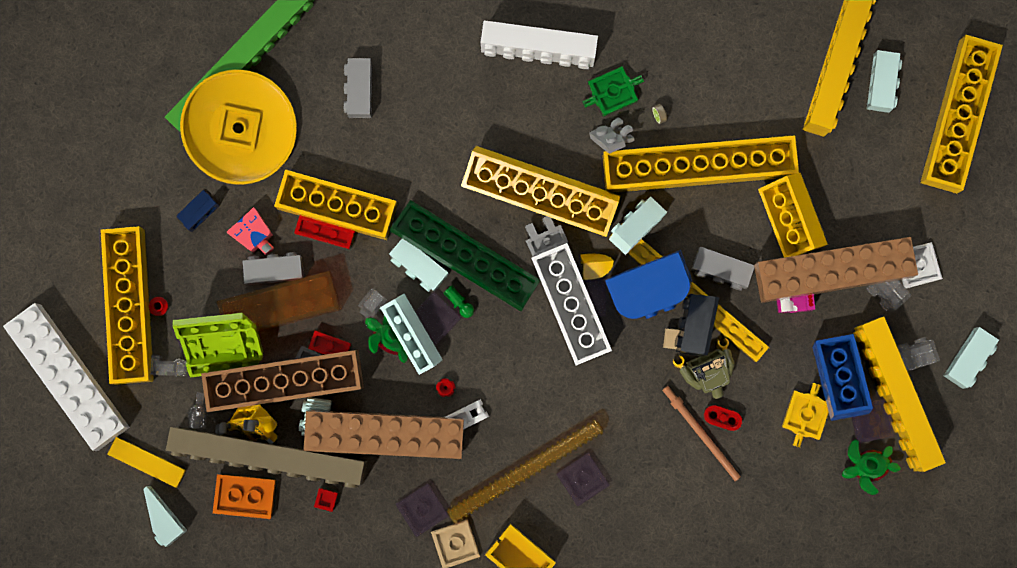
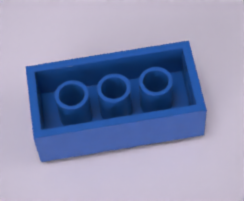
M854 334L815 341L812 348L830 420L869 414L873 406Z

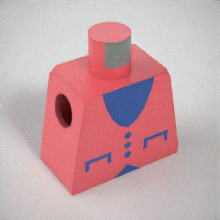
M254 207L227 231L230 236L253 253L260 249L265 255H268L274 249L268 242L273 234Z

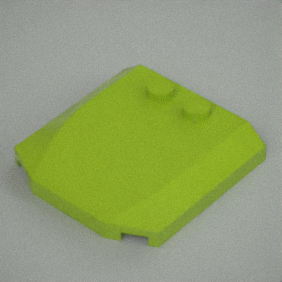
M243 313L173 320V329L176 338L180 339L190 377L202 376L201 373L258 365L259 361L263 358V349L257 327Z

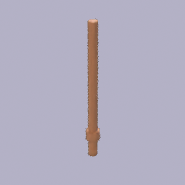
M666 386L662 391L670 399V404L674 409H678L733 480L737 481L741 477L683 405L684 401L680 396L677 397L671 388Z

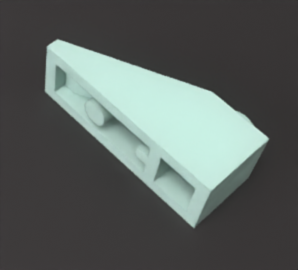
M146 486L144 494L152 530L156 535L154 538L161 546H170L187 529L151 486Z

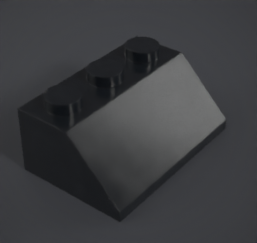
M690 294L683 300L682 309H684V313L678 323L680 333L675 339L676 352L697 357L708 355L719 297Z

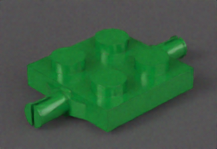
M623 67L617 68L588 81L592 97L582 101L585 108L596 104L603 117L638 102L634 86L644 82L641 75L630 79Z

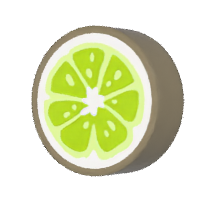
M660 104L653 106L652 112L657 123L666 122L667 115L664 107Z

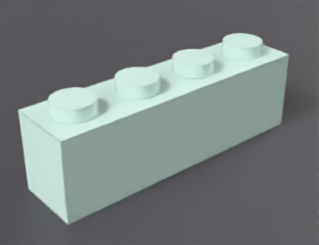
M405 294L380 307L419 375L443 360Z

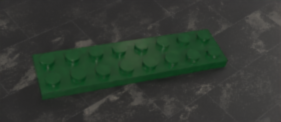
M411 200L390 229L395 235L519 311L523 310L540 282V279Z

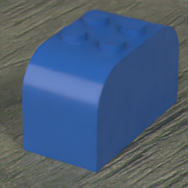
M681 250L605 280L616 309L621 315L631 319L643 316L647 319L657 315L661 309H664V312L674 309L677 303L686 298L692 285L691 275Z

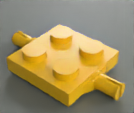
M813 383L810 394H803L798 391H793L782 428L791 430L796 434L793 446L800 448L803 437L820 440L829 412L826 401L817 396L821 386L819 384Z

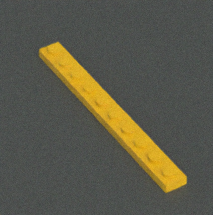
M642 239L628 252L641 265L662 257ZM692 282L688 295L708 296ZM718 304L714 327L753 361L757 362L769 347Z

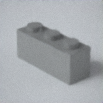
M348 58V64L344 65V74L347 76V83H344V94H347V101H344V113H347L349 118H372L371 58Z
M699 247L691 270L695 271L694 275L702 278L709 276L716 283L724 284L726 282L731 284V288L742 291V288H748L754 271V265Z
M296 252L286 253L285 257H278V254L267 255L265 259H259V256L248 257V260L243 261L244 284L256 285L304 280L303 257L297 255Z

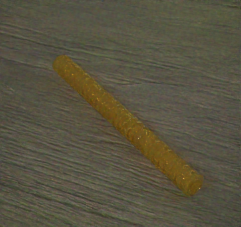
M595 419L592 420V423L588 422L587 426L583 425L581 430L577 429L576 433L572 432L571 436L567 435L566 439L562 438L561 442L557 441L556 445L552 444L551 448L547 447L545 452L541 451L540 455L536 454L535 458L531 457L530 461L526 460L525 464L521 463L520 467L516 466L515 470H510L509 474L505 473L504 477L500 476L499 480L495 479L494 483L490 482L489 486L485 485L484 489H479L477 493L474 492L473 496L469 495L468 499L464 498L463 502H458V505H452L453 508L447 509L453 522L458 523L459 519L463 520L464 516L468 517L469 513L473 514L474 510L478 511L479 507L483 508L485 503L488 505L490 500L494 501L495 497L499 498L500 494L504 495L505 491L509 492L510 488L514 489L515 485L519 486L521 481L525 482L526 478L530 479L531 475L535 476L536 472L540 473L541 469L545 470L548 465L550 467L552 462L556 463L557 459L561 460L562 456L566 457L567 453L571 454L572 450L576 451L577 447L581 448L582 444L588 443V440L592 441L593 437L597 438L598 434L602 435L603 430Z

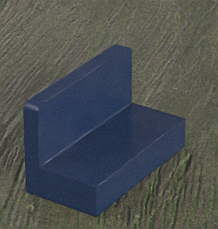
M203 190L177 214V218L190 232H193L219 205Z

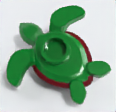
M385 315L382 324L375 318H366V327L373 331L368 340L370 351L375 354L379 346L387 353L398 355L400 361L405 363L408 356Z
M854 440L848 447V456L854 464L845 468L842 476L846 479L857 476L860 479L861 488L868 494L876 495L879 491L872 482L885 477L889 470L898 472L901 468L897 463H892V459L889 457L893 453L891 446L886 447L883 452L867 450L860 454L859 441Z

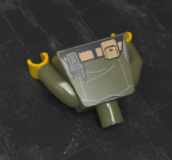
M727 338L724 339L725 346H721L718 340L716 343L718 350L708 353L707 356H701L686 362L687 366L684 365V358L682 356H679L682 360V363L679 365L673 360L674 366L680 368L679 372L686 383L696 390L702 389L704 393L711 392L715 399L724 396L722 387L730 383L729 377L732 376L735 364L730 349H727L729 345Z

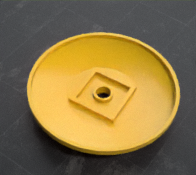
M246 70L219 72L199 83L187 98L180 121L182 142L193 163L211 178L235 185L255 183L274 174L291 154L297 132L294 110L285 93L265 76ZM235 123L243 125L244 130L242 133H235L233 131Z

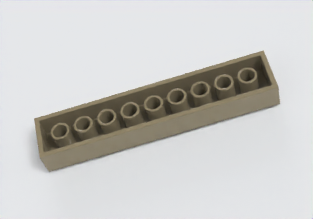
M170 427L166 451H171L172 456L187 457L188 454L191 455L190 459L194 460L210 458L209 462L225 464V461H227L229 466L233 467L248 465V469L256 471L266 468L268 473L282 474V472H287L286 476L295 478L305 475L306 480L320 481L321 478L326 479L325 483L334 485L344 482L345 487L358 488V485L364 483L368 462L181 427Z

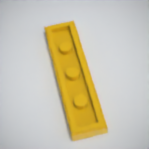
M119 437L115 438L107 454L175 488H178L186 472L185 469Z

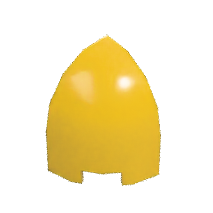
M580 254L581 264H583V280L597 279L605 276L612 269L614 260L603 254Z

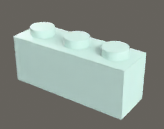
M877 50L873 54L867 110L889 113L893 108H896L898 97L895 96V92L900 84V78H897L898 71L902 67L900 53Z
M652 197L646 201L641 200L635 207L637 210L634 213L630 211L623 219L625 222L622 225L618 223L611 230L613 234L609 240L625 255L667 213Z
M401 239L389 253L392 257L390 261L398 268L402 265L407 269L405 273L413 280L418 278L421 281L420 285L428 292L430 290L435 292L449 275L446 270L429 256L404 239Z
M980 327L974 328L943 376L962 389L972 387L977 380L975 377L977 373L982 371L987 365L986 359L988 356L993 355L997 350L998 346L996 344L999 340Z

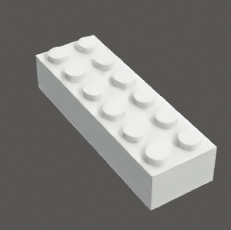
M484 21L481 52L490 57L499 54L503 55L506 59L521 57L523 61L528 62L536 59L541 60V63L544 64L559 62V65L565 67L574 64L578 65V68L589 69V67L594 65L598 36Z
M563 244L532 257L575 365L612 351L568 244Z

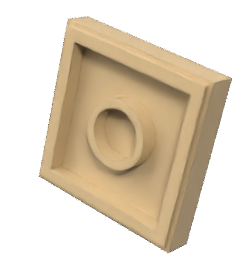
M468 519L431 532L442 568H449L480 557Z

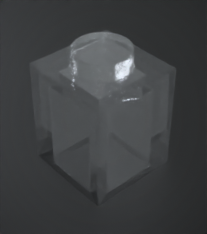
M371 288L358 304V307L361 308L359 312L366 318L370 316L375 318L381 311L380 307L385 305L388 300Z

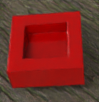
M319 488L314 507L333 512L338 493Z

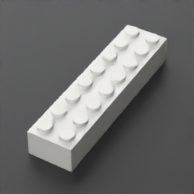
M32 304L3 326L92 451H99L130 428L42 305Z

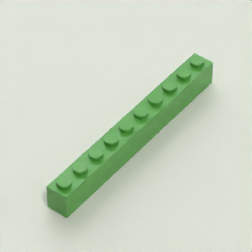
M277 0L174 106L165 118L180 131L183 107L190 93L199 83L219 72L227 70L247 71L252 65L256 66L261 61V56L273 49L275 46L274 42L278 38L282 39L287 34V29L299 22L300 15L304 11L308 12L313 7L314 0Z

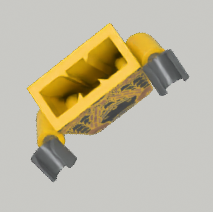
M261 405L239 407L228 423L222 422L216 425L215 434L226 435L227 429L229 431L239 430L253 441L265 440L272 444L277 439V435L273 432L277 422Z

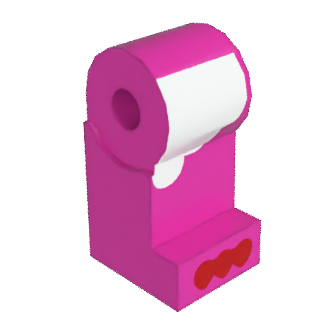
M814 294L777 300L778 313L815 310Z

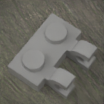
M620 118L613 120L610 127L606 125L600 126L596 130L589 132L590 138L609 154L626 147L625 143L635 141L632 135H627L633 131L631 126L627 125L623 128H618L619 125L623 124V120Z
M546 216L542 219L548 231L539 235L533 223L525 226L530 239L526 240V244L532 257L568 243L561 225L555 227L551 217Z

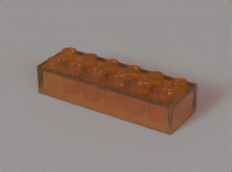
M330 271L217 301L220 315L243 313L256 325L258 332L341 310Z

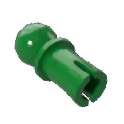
M453 285L450 286L443 294L454 304V308H460L459 313L462 317H472L474 307L469 303H465L466 298H463Z

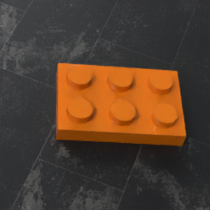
M217 474L213 514L272 519L276 480Z

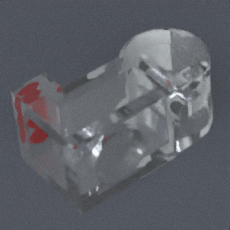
M152 355L151 375L185 376L188 374L185 360L163 361V356Z

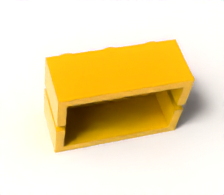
M511 523L500 535L499 539L501 541L496 540L485 553L500 568H552L556 564L550 556Z

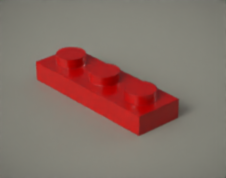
M299 215L294 234L350 250L355 231Z

